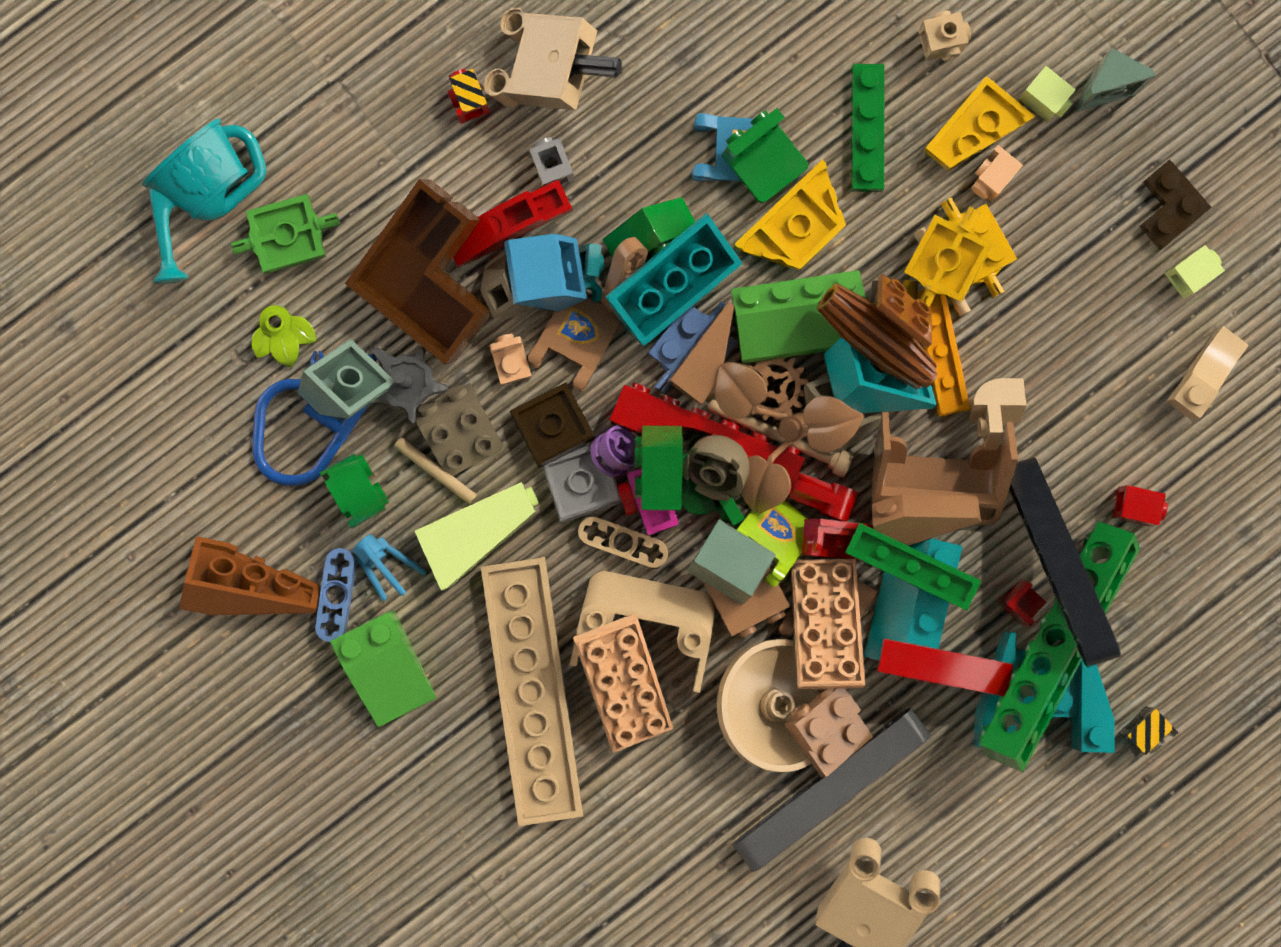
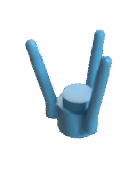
M369 534L352 550L358 557L357 563L364 569L382 601H386L387 596L371 567H377L392 587L401 596H404L406 594L405 590L382 563L387 556L384 550L421 575H426V569L392 547L383 537L377 540L373 534Z

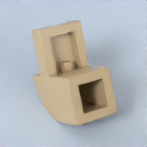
M1023 378L993 379L984 383L977 390L968 420L969 423H978L977 433L978 437H983L984 450H998L1003 435L1002 423L1021 422L1026 408Z

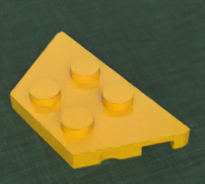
M822 159L734 244V247L739 251L800 271L846 226L842 211L837 203L835 189L832 187L827 173L826 162Z

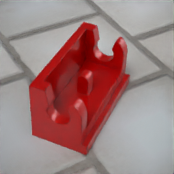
M804 519L801 555L859 560L845 553L859 523L825 519ZM863 524L874 529L873 525Z

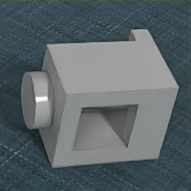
M551 137L541 139L534 144L535 147L529 149L543 187L556 180L560 181L561 186L575 181L560 138L554 140ZM549 160H555L558 164L548 169L546 163Z

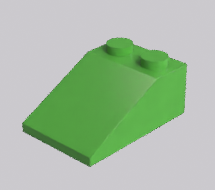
M395 611L387 612L330 641L345 673L378 727L437 698Z

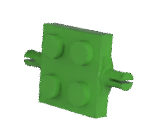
M304 194L246 211L250 225L249 238L231 242V246L235 255L253 250L259 258L262 272L268 274L325 258L326 253L322 242V230L340 226V221L336 212L318 218L313 210L310 196Z

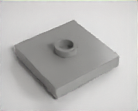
M591 445L574 450L543 466L561 523L622 503L615 478L603 474L593 462L590 452Z

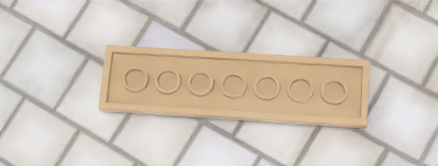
M546 557L481 567L518 826L583 817Z

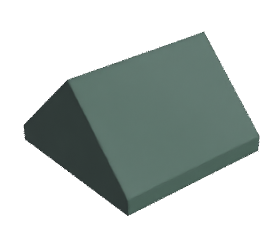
M1112 48L1094 68L1074 106L1075 111H1083L1136 95L1155 77L1154 70Z
M718 520L687 572L741 605H744L753 595L776 554L721 520Z

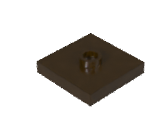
M567 382L509 411L538 468L594 441L596 438Z

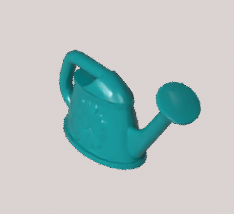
M220 118L213 120L175 149L142 182L143 187L149 188L161 257L160 271L153 279V283L170 284L185 281L189 278L185 272L177 267L176 261L173 258L169 216L175 206L188 213L192 219L203 221L215 220L227 215L264 181L267 169L262 151L254 134L245 127L238 125L221 126ZM235 137L242 140L246 145L254 171L245 182L228 195L229 191L248 173L228 139Z

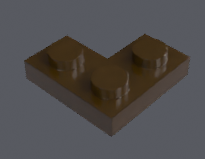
M1168 160L1142 182L1163 207L1139 227L1157 248L1161 250L1212 207L1171 160Z

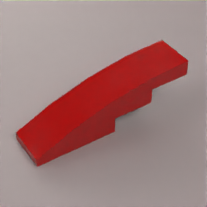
M883 638L877 671L1005 696L1009 689L1013 664Z

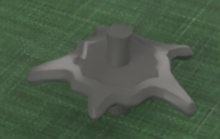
M378 347L373 348V355L396 384L371 403L387 402L392 408H402L408 415L409 423L414 424L417 406L434 394L446 392L448 386L433 380L432 367L425 363L426 351L424 348L419 349L414 356L403 354L397 358Z

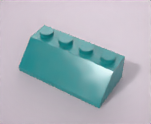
M705 213L605 297L613 313L631 337L645 346L743 263L709 214Z
M932 538L909 545L958 569L963 548L961 545ZM883 572L863 656L879 660L883 638L939 649L949 602Z

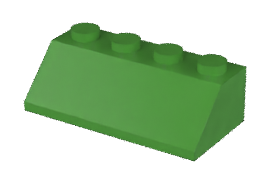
M860 271L731 289L732 304L734 305L733 319L742 364L826 352L841 337L816 309L818 302L827 290L837 283L866 299Z

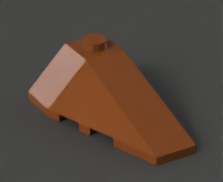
M196 536L179 609L208 615L315 613L320 589L319 584L286 569L278 571L265 565V559L258 556L252 559L238 552L239 547L228 542Z

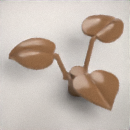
M734 362L723 363L718 369L715 388L716 401L726 415L741 419L747 417L753 410L757 414L781 420L779 431L785 439L784 443L768 457L767 461L756 455L748 458L750 471L741 494L747 505L756 513L761 514L780 505L790 492L791 480L787 470L779 464H773L774 460L788 446H791L795 441L808 437V443L814 450L819 452L835 451L845 445L855 435L864 419L862 413L831 396L816 397L808 403L804 413H796L790 416L786 412L779 413L760 408L758 404L767 398L768 390L763 378L756 371Z

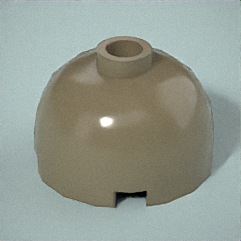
M711 435L700 439L690 448L683 460L682 471L687 482L691 478L697 484L695 487L697 492L711 499L724 501L729 500L731 495L736 494L738 496L741 493L748 478L750 466L747 453L737 442L725 436Z

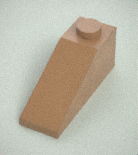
M730 302L724 305L668 381L670 385L697 405H701L704 401L710 403L716 396L715 388L718 369L725 360L734 305Z
M900 494L872 504L874 529L908 546L981 522L979 502L976 495Z

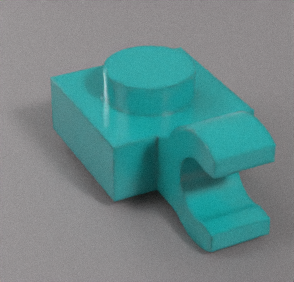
M589 243L579 247L585 291L589 289L592 292V303H597L602 298V289L596 283L595 278L599 277L603 269L604 258L601 255V245Z

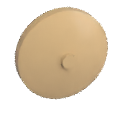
M786 639L767 640L746 648L730 663L718 689L717 715L724 738L740 758L752 766L763 770L790 772L812 764L784 725L792 717L791 712L799 705L811 702L816 697L815 692L818 690L797 688L795 641Z

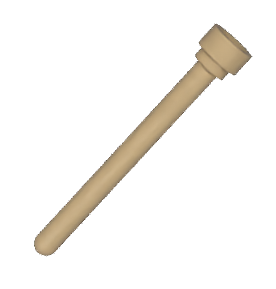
M716 400L708 403L707 408L710 412L763 434L779 443H784L785 439L781 436L779 428L750 415L741 419L729 417L720 409ZM804 439L795 441L791 445L800 450V452L828 464L827 468L832 469L833 474L842 478L845 477L854 457V454L845 450L828 456L826 452L814 450L808 441Z

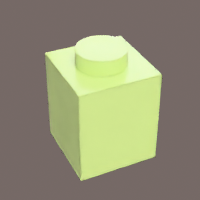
M1045 66L1020 96L1019 100L1046 122H1049L1055 114L1061 118L1073 104L1069 97L1076 89Z
M1204 245L1167 271L1165 275L1183 299H1185L1225 270L1221 266V259L1217 253Z

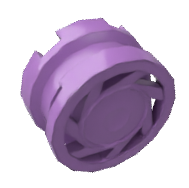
M614 426L595 438L591 444L590 452L596 467L609 477H618L635 467L636 436L623 426Z

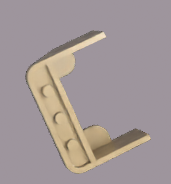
M608 571L594 574L587 587L576 636L613 622L615 614L629 616L635 613L638 619L679 627L677 636L679 649L689 657L698 658L692 690L693 692L700 693L715 614V604L711 596L698 590ZM574 643L570 666L576 667L580 657Z

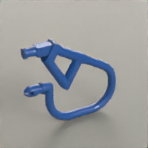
M317 351L313 352L310 357V366L324 357L321 351H319V360H316ZM367 354L377 363V359L373 354ZM285 379L272 384L259 397L254 412L252 452L256 466L267 479L280 485L301 486L316 480L320 476V472L328 467L368 405L341 422L335 417L320 415L307 403L303 412L335 432L334 437L312 469L299 475L282 474L268 464L264 455L266 410L270 401L277 394L287 390H298L301 379Z

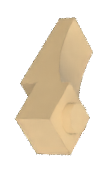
M1219 327L1181 377L1183 380L1166 402L1191 421L1200 419L1218 396L1225 379L1249 345L1226 327Z

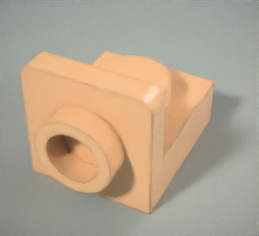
M506 334L495 338V343L490 344L489 347L501 386L531 378L532 374L521 337L514 338L513 334Z

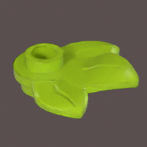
M271 305L261 312L259 317L260 327L252 335L251 345L257 358L271 353L282 365L293 367L299 355V344H310L316 342L317 338L313 327L304 317L291 316L289 311L283 306ZM275 315L281 319L279 327L271 326L269 322L271 316Z

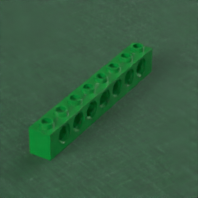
M1098 521L1093 532L1090 531L1084 540V549L1080 558L1106 615L1140 547L1135 533ZM1100 559H1108L1104 563H1096ZM1056 597L1050 613H1045L1041 620L1040 631L1036 639L1029 642L1025 652L1026 658L1021 667L1014 670L1010 680L1011 686L1006 695L998 700L995 707V716L990 725L987 724L983 728L980 735L979 745L988 758L1022 773L1082 661ZM1058 640H1065L1060 646H1052ZM1050 668L1046 674L1037 675L1039 670ZM1035 696L1032 702L1022 703L1026 697ZM1020 724L1016 731L1007 732L1010 726Z

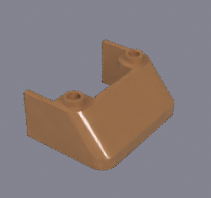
M882 412L874 448L871 508L873 503L900 494L976 495L979 502L981 522L974 525L985 526L997 522L1001 517L1018 462L1013 422H1006L998 450H984L983 444L977 446L971 452L969 460L907 456L906 442L899 437L890 436L889 412Z

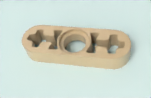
M588 517L579 525L578 534L580 539L585 544L650 568L662 566L668 558L666 545L656 538L598 517ZM593 522L599 524L598 529L605 533L608 532V527L614 528L615 530L609 537V547L602 546L605 539L595 536L593 541L588 540V533L584 532L585 526L591 527ZM620 533L629 534L633 540L631 549L626 552H620L614 546V539ZM638 538L645 540L642 546L646 548H652L653 544H657L659 552L663 553L662 559L656 558L654 563L648 561V555L639 552V558L632 557L638 546Z

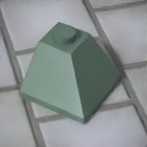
M350 339L303 371L298 394L320 415L348 419L394 387L396 383Z

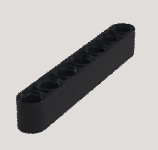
M1031 457L1017 462L1009 490L1085 666L1088 668L1121 657L1116 637L1037 459Z

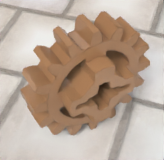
M783 358L754 362V367L745 365L756 371L763 378L766 386L768 385L767 380H770L772 383L783 381L777 390L778 394L770 391L765 399L766 401L773 402L777 408H769L758 404L760 408L779 413L786 412L790 416L793 415L791 407L798 410L802 407V404L797 399L805 398L801 387L805 386L808 380L799 378L804 369L803 367L797 369L792 367L795 362L794 358H791L788 362L783 361ZM769 366L782 368L786 372L782 374L773 372ZM793 382L794 392L789 401L786 389ZM752 410L750 415L754 416L757 413ZM762 415V421L765 422L769 416ZM774 418L775 422L780 421V419Z

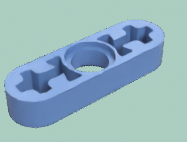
M334 549L329 552L325 560L315 630L318 637L327 642L345 634L347 631L357 567V559L353 552L348 549ZM341 554H344V559L349 561V566L343 567L341 577H348L347 583L340 580L330 581V575H338V566L333 565V560L339 559ZM338 585L345 592V598L340 604H333L328 599L327 594L332 586ZM325 607L334 610L343 609L342 615L335 614L334 624L339 625V631H334L332 636L328 635L327 629H323L324 623L330 622L332 614L325 613Z

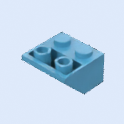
M548 234L504 242L514 304L562 311L587 299L577 238Z

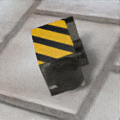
M1145 706L1118 733L1125 739L1122 745L1137 758L1140 754L1147 755L1148 753L1156 752L1164 744L1165 740L1163 738L1166 735L1175 737L1179 732L1156 708Z

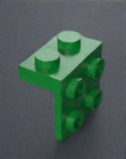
M778 108L769 114L766 110L762 111L750 122L753 125L744 133L739 129L725 141L728 146L721 155L759 203L767 202L803 174L809 166L803 155L781 129L780 125L785 117Z

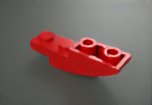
M556 180L531 193L528 190L478 216L481 219L454 256L457 267L460 268L504 247V242L513 240L572 212V206L560 181Z

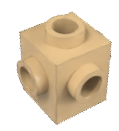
M942 11L934 14L931 17L932 19L923 20L918 32L926 61L941 57L943 61H948L961 56V53L971 39L970 26L967 21L963 22L961 12L951 14L950 11Z

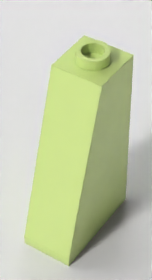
M520 482L415 530L441 590L451 588L537 513L534 506L538 505L539 502L531 486L525 488L524 484Z

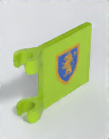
M786 500L761 514L751 510L737 529V531L776 554L773 561L777 564L765 578V581L773 588L784 579L802 553L804 519H808Z

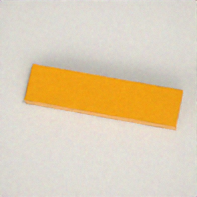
M923 289V290H918V298H917V299L920 298V296L922 295L924 289ZM936 294L929 307L932 318V344L928 348L924 345L922 347L937 364L936 372L938 375L931 384L936 401L937 417L967 412L971 409L946 295Z

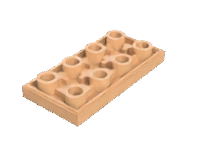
M856 559L796 560L790 568L797 688H864L865 675Z
M635 613L573 637L613 753L674 729Z

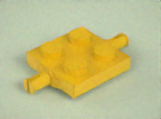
M949 198L947 202L946 200L940 205L949 218V222L961 223L965 213L961 214L953 198ZM984 204L977 208L981 214L972 230L978 237L992 243L993 247L972 285L985 282L992 298H995L1005 292L996 275L1003 267L1016 261L1017 257L987 204Z
M971 206L968 207L961 223L949 222L934 215L904 273L917 279L925 287L919 299L923 302L926 300L925 303L928 307H930L936 294L948 295L962 303L993 247L992 243L978 237L972 230L981 212Z

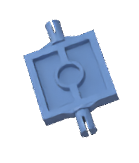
M720 301L710 316L699 312L693 306L690 307L670 324L648 352L652 358L661 364L665 371V374L654 386L659 390L667 381L660 391L662 394L665 395L671 387L668 383L669 379L724 307L725 303ZM730 335L725 358L738 343Z

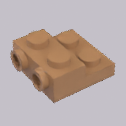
M846 688L818 689L815 692L816 697L808 704L803 703L791 712L792 717L784 723L821 777L830 775L873 737L859 717L858 713L861 710Z

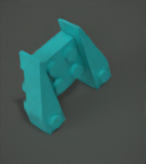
M1003 631L995 653V661L1013 664L1012 674L1016 668L1021 667L1026 658V650L1016 649V632ZM1082 660L1052 717H1071L1072 749L1080 752L1114 753L1115 719L1098 667L1095 665L1087 668ZM1050 668L1039 670L1037 675L1046 674ZM983 692L980 703L978 702L975 711L974 746L982 749L979 745L981 732L987 724L990 725L995 716L996 704L1000 697H1002L1000 695ZM1035 696L1026 697L1022 703L1032 702ZM1015 724L1010 726L1007 732H1014Z

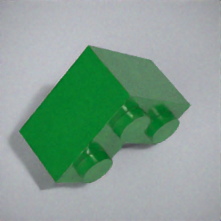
M683 197L641 208L602 240L613 258L616 248L624 240L631 237L637 238L648 251L646 263L696 221Z
M642 426V436H636L635 467H642V478H635V498H641V510H681L682 426Z

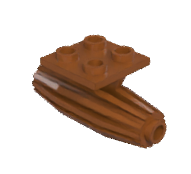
M884 274L878 277V291L874 303L838 283L829 288L821 297L816 308L818 312L844 341L880 370L914 389H920L922 386L927 388L935 381L938 375L936 372L937 364L918 343L919 341L926 348L932 344L931 310L922 300H915L908 295L905 287L898 280H890Z

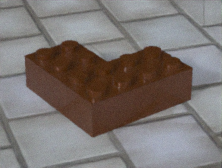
M419 179L345 284L446 365L458 360L491 315L487 305L444 272L481 219L461 203L451 202L453 197L432 180Z

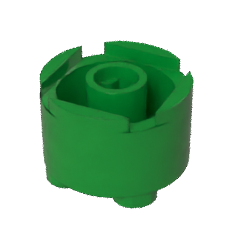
M353 453L320 472L322 478L326 480L324 482L342 514L347 519L352 516V519L347 521L352 529L386 510L384 505L388 504L389 500L379 482L373 485L370 482L369 477L374 474L363 454L356 457Z

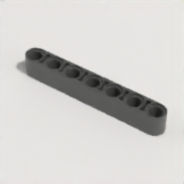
M911 708L904 710L872 734L873 737L830 775L827 777H821L820 775L735 840L732 846L752 872L766 865L930 737L931 734Z

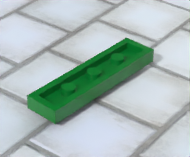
M853 64L851 67V192H883L885 64Z
M859 523L845 552L965 611L968 610L981 583V580Z

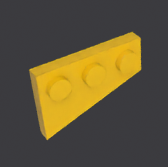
M986 76L926 146L924 152L949 171L1032 121L1036 116Z

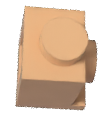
M998 145L989 155L988 159L974 173L979 178L971 189L980 198H988L992 202L1023 165Z

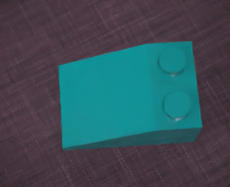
M842 338L824 353L834 398L841 400L860 413L933 409L936 406L931 385L927 388L923 386L920 389L912 388L880 370Z

